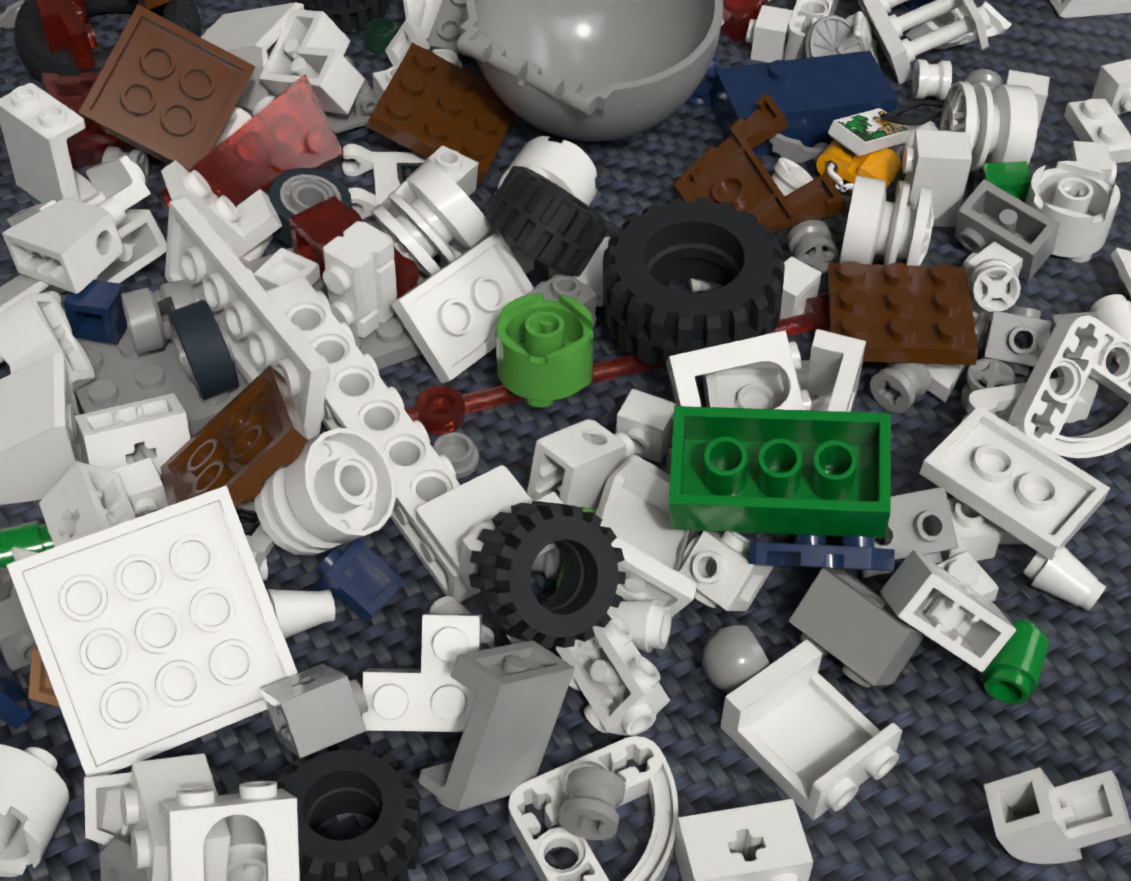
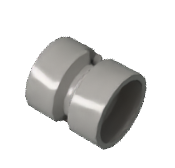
M188 278L161 284L158 293H153L148 288L120 294L136 354L163 348L167 339L172 340V337H175L169 320L162 322L160 311H173L196 302Z

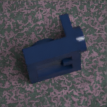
M357 539L345 553L338 547H335L320 563L315 571L322 578L311 591L329 589L367 624L405 580Z

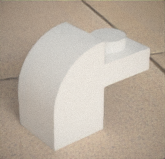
M1040 767L984 784L996 838L1010 855L1019 860L1036 864H1058L1082 859L1080 852L1082 847L1131 834L1129 815L1119 782L1112 770L1057 787L1052 785Z

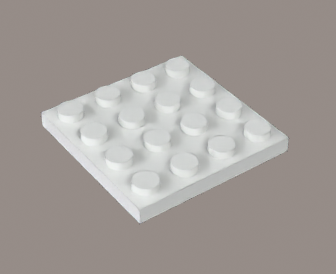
M227 486L6 565L86 777L111 774L132 765V762L145 760L267 710L260 688L298 673Z

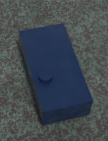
M869 50L787 61L775 60L770 63L715 69L711 109L726 140L732 134L730 127L740 118L746 120L758 109L756 102L768 93L785 116L789 126L779 132V134L800 140L804 146L813 148L817 143L824 142L830 144L834 138L828 134L833 120L881 108L888 113L896 109L898 98ZM769 139L752 148L756 156L776 153L772 151L773 144L769 142Z

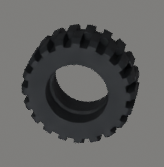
M695 197V201L683 202L682 198L671 199L664 206L659 207L655 203L646 207L642 211L641 216L635 213L622 224V228H618L613 233L603 256V307L606 324L611 334L618 338V343L630 354L637 352V358L650 366H653L654 363L663 365L664 371H668L666 362L669 356L771 334L777 329L780 320L785 273L784 254L780 244L774 239L773 233L764 223L757 225L758 219L748 211L738 212L733 204L720 201L719 204L708 203V198ZM692 277L711 280L723 287L708 292L688 293L668 288L662 284L679 278Z

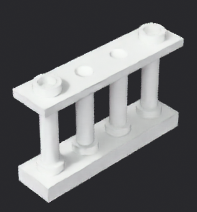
M857 0L864 15L871 20L873 33L899 85L912 80L913 72L910 63L916 60L915 56L972 32L981 49L989 47L986 30L991 28L989 16L984 6L976 7L973 0H935L899 17L895 14L888 16V13L891 12L890 8L908 0ZM956 8L960 9L964 17L914 40L909 41L908 38L900 39L904 31Z

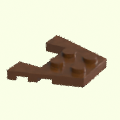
M768 93L756 102L758 109L746 120L740 118L730 127L732 134L717 149L711 146L674 182L684 202L695 201V197L708 198V203L719 204L720 201L733 204L736 211H748L758 219L757 225L764 223L771 232L792 227L807 220H816L837 214L847 209L844 198L826 173L784 196L758 159L752 148L789 127L785 116Z

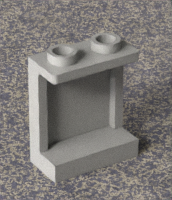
M533 640L457 655L451 677L474 692L476 696L454 760L422 769L418 783L433 793L441 805L458 812L510 796L520 784L535 778L575 667Z

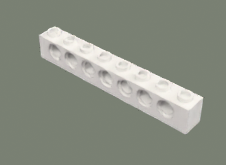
M305 276L266 291L276 299L279 308L290 321L299 326L304 337L317 353L322 354L328 362L330 380L326 386L324 400L325 417L322 423L328 431L338 427L354 429L374 440L387 456L395 476L396 499L390 516L394 524L446 596L455 597L460 603L479 593L480 589L476 588L472 591L469 589L416 517V508L460 486L449 459L445 455L439 456L430 445L429 436L422 423L418 420L412 421L404 410V404L398 391L392 386L388 388L380 378L373 358L369 354L363 355L355 345L351 329L345 322H338L332 314L327 297L322 291L316 292Z

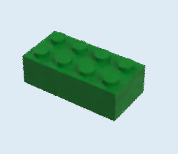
M674 406L669 487L670 529L885 538L891 513L890 413Z

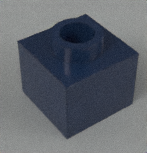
M93 280L78 294L68 292L63 301V306L72 335L75 338L111 344L118 343L127 326L120 294L125 293L123 284Z

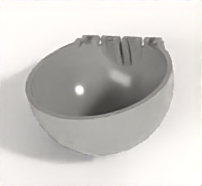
M466 0L467 21L460 26V38L457 42V49L476 59L486 81L500 100L517 116L534 127L552 135L575 141L601 142L618 140L652 128L670 117L691 97L705 77L715 55L721 31L723 0Z

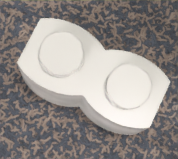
M30 293L0 313V358L9 364L11 374L47 356L64 352L74 391L95 378L94 370L87 354L72 335V330L64 311L50 293Z

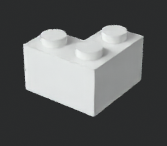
M293 9L259 80L277 97L286 100L290 107L348 114L365 78L344 57V53L350 43L349 38L323 11Z
M423 614L421 669L369 668L363 672V693L367 701L368 712L362 714V719L366 730L463 732L476 694L452 678L451 673L457 655L481 650L482 614Z

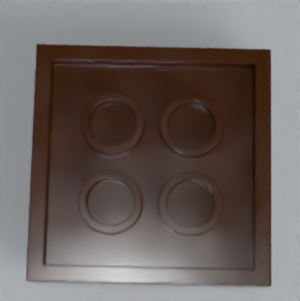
M138 4L82 104L78 115L84 118L85 122L167 164L176 160L187 171L196 170L201 174L256 66Z
M412 42L372 112L366 127L426 158H429L441 146L457 151L479 163L477 184L481 185L515 113L500 100L486 80Z
M853 261L842 264L828 263L827 299L829 332L866 341L863 362L976 365L978 345L966 267H954L948 264L908 266L903 263L875 265L861 264Z
M271 365L160 467L168 506L227 486L236 508L241 503L252 501L261 492L265 481L280 467L289 466L300 456L304 445L308 442V438L285 378Z

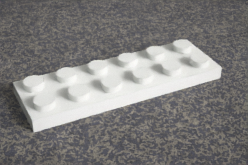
M188 198L169 201L165 278L168 282L188 278L196 302L205 300L216 321H220L234 354L235 362L233 364L250 384L271 365L285 378L308 440L319 435L321 421L325 417L324 400L326 386L330 380V368L327 360L322 354L317 353L306 340L299 326L293 324L279 308L276 299L263 289L255 279L251 269L242 264L232 252L229 243L222 240L210 226L207 217L204 214H200Z

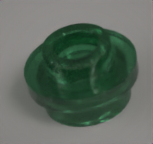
M375 18L369 21L363 33L364 44L375 52L386 53L385 49L399 31L397 23L390 18Z

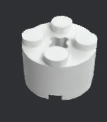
M540 136L530 140L522 148L498 184L499 189L513 166L526 167L554 182L589 206L597 193V188L595 189L597 172L589 156L574 143L563 140L560 144L548 141L550 136Z
M1058 161L1056 168L1045 171L1046 165H1044L1033 174L1025 203L1060 223L1054 251L1051 254L1068 257L1070 260L1078 263L1087 262L1091 259L1092 254L1100 250L1105 244L1120 201V190L1116 183L1114 188H1112L1105 181L1106 173L1086 163Z
M0 744V877L23 875L27 865L32 864L33 868H35L40 863L69 802L67 786L55 771L58 764L56 758L49 752L37 747H30L23 751Z

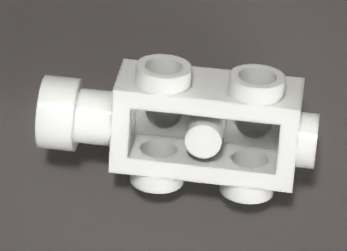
M609 614L612 619L605 628L593 626L595 634L593 638L586 642L575 639L573 647H556V650L562 660L575 667L569 686L582 691L589 704L584 709L587 720L603 733H614L632 737L650 728L656 720V714L670 699L659 683L661 679L660 673L648 659L641 656L632 642L634 636L630 627L618 616Z

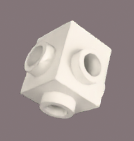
M704 531L702 535L695 537L687 546L683 554V561L685 563L679 573L698 583L694 598L712 608H716L719 605L726 611H747L773 569V566L749 564L751 541L743 535L730 531H725L724 533Z

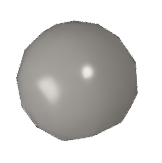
M730 625L719 629L708 639L703 650L702 665L706 677L715 688L727 694H730L770 665L754 634L744 625Z

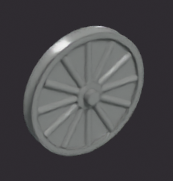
M836 15L825 16L814 22L808 30L805 42L807 58L865 51L861 36L858 38L854 37V26L846 19Z

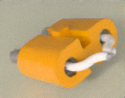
M833 139L817 159L816 166L820 175L826 173L832 183L836 184V188L841 189L843 192L849 190L853 194L856 175L885 180L887 189L901 171L902 162L900 157L904 152V148L902 145L899 147L895 145L857 156ZM844 180L850 182L843 185Z

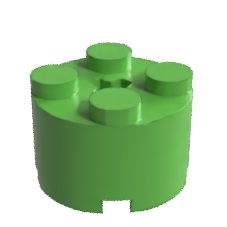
M543 293L521 296L505 305L499 314V322L496 325L497 374L502 384L514 394L526 398V402L529 405L537 408L550 406L554 400L569 397L588 386L593 379L594 340L593 320L589 310L582 303L568 296L559 295V301L543 300Z

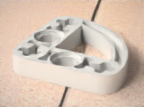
M1069 315L1060 319L1011 413L1010 425L1013 427L1017 426L1019 431L1063 457L1090 458L1101 456L1130 443L1131 343L1100 320L1090 315ZM1076 329H1080L1078 335L1083 339L1080 346L1078 345L1079 338L1075 336ZM1115 348L1120 356V365L1118 370L1111 374L1106 367V358L1110 350ZM1056 367H1060L1065 376L1063 388L1058 393L1053 392L1049 381L1050 375ZM1088 376H1091L1129 403L1115 419L1093 432L1071 437L1059 435ZM1048 402L1052 403L1051 407H1047ZM1033 415H1036L1035 420L1040 424L1038 431H1035L1036 426L1031 422Z
M639 736L624 738L520 784L511 793L508 804V821L512 832L540 881H609L586 840L572 835L563 829L559 823L561 806L569 800V795L566 792L568 775L573 770L581 767H596L616 774L626 785L624 799L619 806L648 794L653 814V830L647 848L638 864L623 881L663 880L674 850L678 819V798L674 778L667 760L653 741ZM633 759L638 765L647 763L646 772L640 773L636 767L626 769L627 760ZM532 803L537 810L544 809V824L548 831L541 835L540 823L532 812L525 813V805ZM567 847L574 851L578 861L569 869L559 870L551 867L544 857L552 848Z

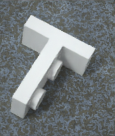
M176 160L161 170L171 199L188 198L200 214H204L207 217L210 226L221 239L229 243L232 252L238 259L282 227L269 196L261 189L235 207L226 196L222 195L218 198L198 171L193 170L189 172Z

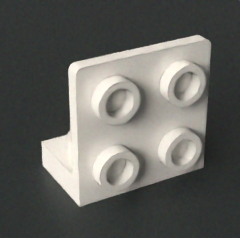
M501 465L416 508V517L472 591L476 588L470 587L469 575L476 574L478 564L470 562L472 550L481 552L484 543L477 538L483 528L490 530L496 528L491 520L500 512L511 513L510 506L518 503L532 504V501L564 503L555 492L538 500L531 499L507 467ZM554 543L547 545L538 556L556 547Z

